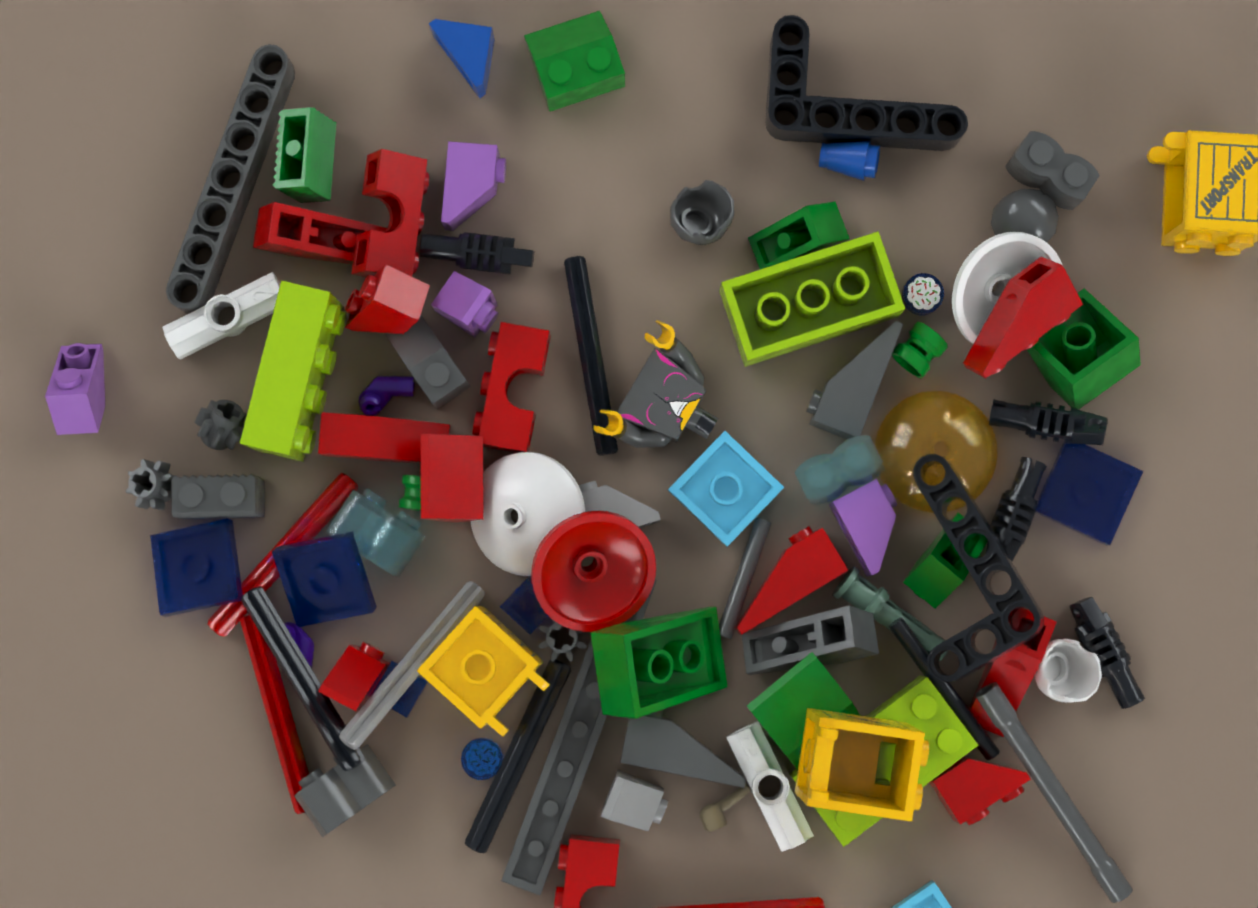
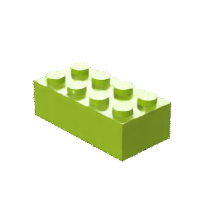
M879 231L723 281L719 289L744 367L897 318L905 310Z
M281 280L240 444L255 451L304 462L306 454L312 453L317 432L312 430L315 415H321L326 402L327 392L322 390L326 374H332L336 363L337 353L332 351L335 336L342 335L347 316L346 312L342 311L343 305L331 292Z
M919 675L866 715V717L906 722L925 733L924 740L929 741V756L926 766H920L918 784H922V787L978 746L977 742L926 676ZM881 742L875 783L890 785L895 743ZM797 769L789 773L795 783L797 780ZM813 807L843 847L883 818Z

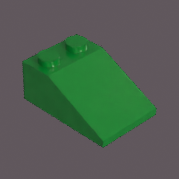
M710 606L629 621L591 632L602 715L637 719L728 687L717 607Z

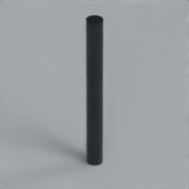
M902 617L896 619L888 626L923 675L929 678L977 742V748L986 761L995 758L1000 753L998 747L951 683L941 682L929 673L927 667L929 653Z

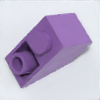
M455 271L431 304L435 312L474 338L480 330L486 333L498 316V312L495 311L498 304L492 291Z
M76 343L69 346H61L45 395L57 435L98 433L105 410L104 354L102 344L85 345Z

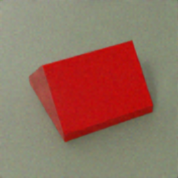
M421 434V519L443 522L483 520V436Z

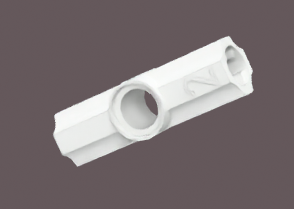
M271 272L227 295L220 294L212 297L205 306L162 327L169 346L177 358L181 360L227 336L234 337L241 334L247 326L273 314L280 282L276 275ZM225 307H234L235 317L233 321L227 325H220L218 322L220 311Z
M754 722L726 736L750 786L751 793L754 795L781 852L793 849L814 836L759 722ZM768 775L778 777L781 783L779 792L772 797H764L759 793L758 789L761 779Z

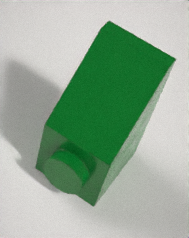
M836 201L805 206L748 237L760 269L804 256L850 239Z
M957 512L950 521H960L964 516ZM944 529L916 561L903 581L918 597L925 600L934 609L965 580L969 573ZM984 535L973 537L968 544V551L973 558L979 557L988 542Z

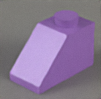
M448 141L441 218L445 230L454 231L497 195L498 182H505L506 158H500L497 145Z
M875 479L829 504L866 576H872L880 571L896 518L893 507L897 506V502L893 493L886 484L880 486L878 480Z

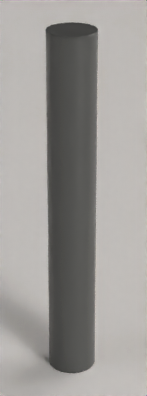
M760 518L755 519L719 623L720 636L732 639L771 526L769 521Z

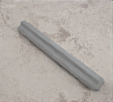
M472 581L467 582L340 732L339 738L345 745L353 750L360 747L420 675L417 672L418 668L473 607L481 602L485 592L480 586Z

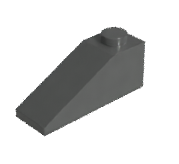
M420 315L419 321L404 334L384 333L437 410L471 387L422 315Z
M895 321L825 384L822 391L814 390L806 412L813 414L809 425L853 442L860 438L903 323Z
M850 605L742 634L746 674L749 675L790 670L811 652L814 653L823 665L845 663L879 654L873 613Z
M664 710L637 719L629 718L620 763L745 787L746 779L742 774L673 720L664 718Z

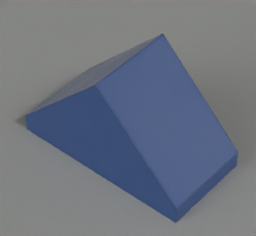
M434 19L428 23L435 40L479 99L486 95L495 42L492 27Z

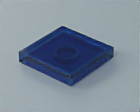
M1064 440L1038 497L1036 513L1101 544L1110 546L1143 471L1086 444L1071 443L1070 445L1065 444Z
M226 518L150 535L159 613L161 616L169 617L241 601L243 592L232 520Z
M353 531L279 546L272 551L297 626L303 627L370 614L376 610L377 605Z

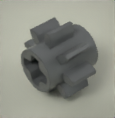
M211 400L207 408L201 407L194 422L201 426L197 436L201 437L203 443L212 449L224 450L229 448L233 450L237 441L240 442L246 413H243L242 408L233 401L219 400L215 402Z
M142 459L140 468L128 472L130 476L129 488L125 491L138 497L135 503L136 507L148 509L151 506L153 509L165 510V502L172 499V479L175 476L168 473L171 466L170 463L160 460L154 463L153 461Z
M552 620L554 624L550 628L546 626L538 627L541 632L546 633V641L541 642L538 648L549 646L553 650L551 655V661L553 662L558 658L559 653H566L567 659L570 662L574 661V655L571 650L575 646L581 649H586L587 647L584 642L578 641L579 633H582L581 631L570 629L569 635L574 638V642L572 645L564 644L562 649L555 646L557 639L551 635L553 630H561L563 626Z

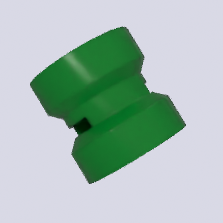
M917 321L909 331V338L905 343H899L891 356L910 374L922 379L930 370V362L934 358L940 357L948 348V344L932 328Z

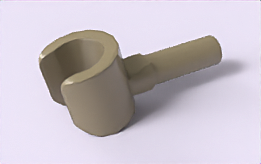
M746 783L744 788L739 787L725 799L701 809L700 819L706 831L712 832L727 825L723 811L732 807L751 792Z

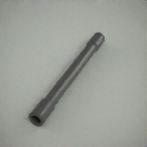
M997 682L990 683L981 688L976 693V698L993 724L1005 736L1090 865L1092 874L1110 901L1116 903L1127 898L1133 891L1132 887L1115 861L1105 852L1017 717L1016 711Z

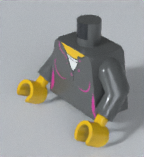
M656 320L655 322L662 328L661 336L656 339L652 335L645 333L644 338L647 342L659 347L660 350L654 348L618 411L605 409L599 411L607 415L609 419L608 426L603 428L594 425L596 433L613 436L635 448L664 447L670 441L677 443L685 428L707 439L719 419L698 407L706 393V389L703 387L704 376L692 353L675 337L672 326Z

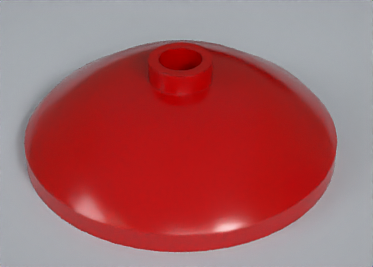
M608 511L579 513L557 524L539 544L531 568L533 591L544 612L563 627L581 632L597 631L621 624L631 618L648 599L656 577L655 553L644 532L628 518ZM594 557L590 565H581L584 558Z

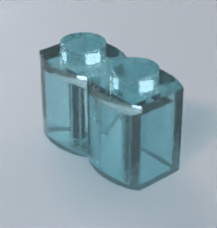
M862 435L843 442L835 449L833 454H821L806 460L797 468L795 475L809 502L813 505H818L836 499L848 486H861L873 481L883 472L885 467L869 435Z
M368 488L363 494L353 490L326 532L388 573L400 577L426 537L425 534L418 530L422 523L402 510L398 516L392 514L384 508L388 501Z

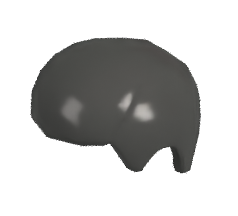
M705 180L698 187H684L670 207L671 226L682 240L697 245H707L721 239L730 227L734 217V199L725 187L710 180Z
M1020 189L1003 197L994 207L991 226L995 235L1006 232H1024L1048 242L1056 234L1059 215L1055 202L1048 194H1044L1041 190Z

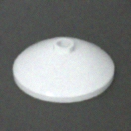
M1006 232L985 240L968 255L960 267L954 282L952 309L959 330L969 342L974 344L1010 279L1041 256L1062 265L1057 253L1047 242L1024 232ZM998 281L997 289L992 292L994 284Z
M514 453L498 459L483 472V520L470 521L471 528L478 546L493 564L511 574L531 576L533 558L543 538L563 520L585 512V504L582 492L575 478L561 463L540 453ZM513 509L518 513L517 523H514L511 519V511Z

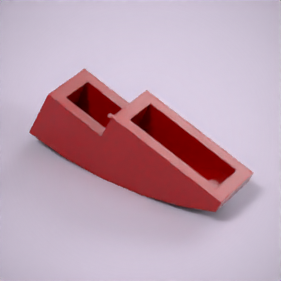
M321 412L318 454L327 457L421 464V434L450 435V424Z

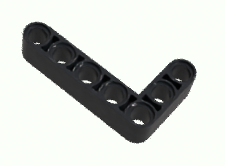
M795 15L784 16L775 24L770 42L765 119L766 129L775 139L827 144L870 141L871 145L880 147L946 151L954 148L967 131L968 119L962 109L953 105L806 96L809 27L805 20ZM785 32H791L798 36L800 42L789 46L784 44L779 36ZM789 71L796 76L798 82L793 85H784L778 80L777 75L780 72ZM781 110L789 111L795 117V122L791 125H782L777 122L774 114ZM819 113L830 114L834 118L836 125L830 128L821 127L816 122L815 116ZM863 115L869 116L875 122L876 128L868 131L863 130L857 125L856 118ZM900 118L911 120L915 125L916 131L913 133L902 132L898 128L896 120ZM937 122H950L955 127L956 134L952 136L942 134L937 127Z
M928 454L922 456L914 466L913 477L994 612L940 643L930 651L927 657L929 673L941 682H955L1036 637L1044 626V616L955 467L942 456ZM934 464H941L945 469L943 481L935 486L928 485L925 479L927 469ZM954 500H963L967 506L965 517L957 522L950 521L947 516L948 505ZM984 535L988 539L989 550L983 557L973 558L968 551V544L973 537ZM1005 571L1011 578V587L1007 593L996 595L991 590L990 580L995 573ZM1027 608L1034 616V624L1030 630L1022 633L1013 627L1012 616L1018 609ZM985 629L992 631L997 639L995 649L988 654L980 652L975 644L977 634ZM949 650L954 652L959 659L958 670L952 675L943 673L939 666L941 655Z

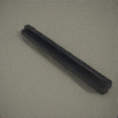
M584 256L570 257L565 259L564 266L596 453L600 456L610 455L618 451L616 438L594 431V425L603 428L608 426L609 419L607 415L599 411L601 409L611 411L586 259Z
M255 587L241 597V602L342 770L345 772L353 770L365 760V756L360 748L353 750L339 738L340 732L346 726L329 697L318 692L321 686L319 680L264 589Z
M557 659L554 662L549 660L542 677L550 685L545 691L537 686L465 839V845L478 853L487 852L570 675L571 667Z

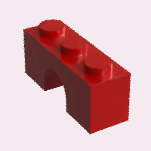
M380 149L367 155L362 195L374 197L382 201L388 209L390 221L385 232L368 230L356 235L351 275L367 277L370 274L374 276L385 264L409 276L416 273L419 264V253L416 251L417 236L421 233L424 225V213L421 212L422 198L427 192L430 179L429 173L426 172L427 159L386 149Z
M500 322L499 332L492 331L488 346V355L494 356L491 372L484 371L480 388V395L486 396L484 411L476 412L472 431L474 436H483V447L513 453L529 452L536 414L534 411L520 409L512 405L508 399V388L510 383L519 375L535 374L544 376L551 340L549 330Z
M571 834L569 845H560L558 870H566L564 887L556 886L554 908H582L580 900L588 889L594 886L615 887L620 839Z

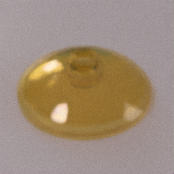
M944 391L921 392L898 403L882 421L874 446L875 464L883 484L890 488L894 497L901 503L915 510L928 513L934 512L915 482L913 469L916 462L922 456L935 454L933 448L936 442H942L946 445L947 454L944 458L955 467L974 500L988 486L997 464V441L987 417L969 400L957 394ZM941 464L930 466L925 473L928 485L935 486L941 483L945 477V469ZM960 499L954 500L948 505L947 512L964 507L966 503Z

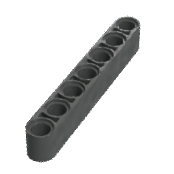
M268 44L261 46L256 50L251 59L166 287L168 300L186 314L205 306L208 300L215 294L280 119L278 113L284 109L295 79L294 66L284 50L277 45ZM280 61L283 63L281 70L277 74H265V69L271 62ZM257 99H269L265 110L259 113L251 112L252 104ZM252 135L255 137L253 145L248 150H237V144L243 136ZM233 172L240 173V181L235 187L229 189L223 187L224 179L228 174ZM217 210H225L226 218L224 222L219 226H210L209 219L212 213ZM210 247L212 255L209 261L202 265L196 264L195 256L197 252L202 248ZM189 285H196L198 291L195 299L188 303H182L181 293L184 288Z

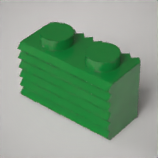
M312 107L281 110L278 113L281 117L278 123L281 126L277 129L280 134L276 137L279 142L275 145L278 148L275 152L278 157L274 161L277 164L274 168L276 174L273 176L276 181L272 185L275 189L300 203L330 201L337 122H334L333 119H328V116H324L323 113Z

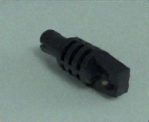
M469 232L460 233L459 237L423 233L420 245V257L455 261L456 266H460L461 269L511 274L512 265L533 267L535 252L533 250L514 248L515 238Z
M993 400L989 419L990 426H1002L1026 431L1025 435H1029L1030 438L1041 435V440L1053 437V442H1059V439H1065V444L1070 445L1071 443L1103 445L1108 424L1107 417L1078 410L1074 407L1067 411L1063 405H1059V409H1055L1051 403H1047V407L1041 406L1042 402L1039 401L1031 402V405L1028 406Z
M1021 457L1010 490L1002 493L990 525L1012 562L1020 547L1024 544L1038 507L1037 500L1034 497L1043 472L1047 467L1044 463L1036 460L1033 471L1029 473L1032 459L1028 457ZM989 542L987 543L986 553L989 550Z
M1093 597L1083 598L1070 605V610L1077 624V627L1074 628L1080 642L1083 643L1084 649L1097 654L1100 660L1102 677H1105L1121 709L1130 708L1142 702L1145 697L1129 668L1131 657L1126 652L1124 643L1120 641V636L1115 631L1114 624L1107 612H1101Z

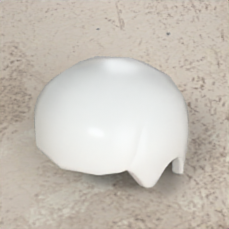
M1065 638L1063 640L1049 641L1043 659L1034 675L1038 688L1047 697L1058 702L1087 701L1097 692L1102 678L1100 660L1097 654L1087 651L1076 640Z

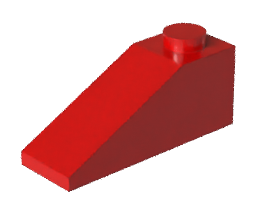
M272 202L259 208L253 248L288 256L353 265L356 235L368 230L385 232L387 228Z
M808 526L788 538L792 546L782 552L735 628L739 635L746 633L848 571L823 527L813 532L811 527Z

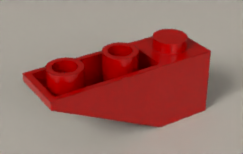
M1041 256L1008 281L963 362L965 368L985 379L990 375L1000 372L1009 360L1021 351L1033 347L1042 335L1054 326L1066 322L1070 318L1071 313L1083 305L1063 265Z
M1025 608L1014 612L1012 616L1013 627L1022 633L1030 630L1034 624L1032 612ZM1044 616V626L1036 637L985 666L969 707L984 730L1004 737L1001 730L993 724L976 698V693L984 686L997 682L1014 710L1017 711L1043 659L1057 621ZM996 641L994 643L992 651L995 649Z

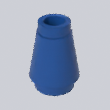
M870 141L822 143L819 167L827 168L828 170L865 181L866 177L876 178L880 146L871 145Z

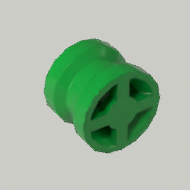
M403 475L402 484L405 487L404 496L399 499L398 508L421 511V476Z

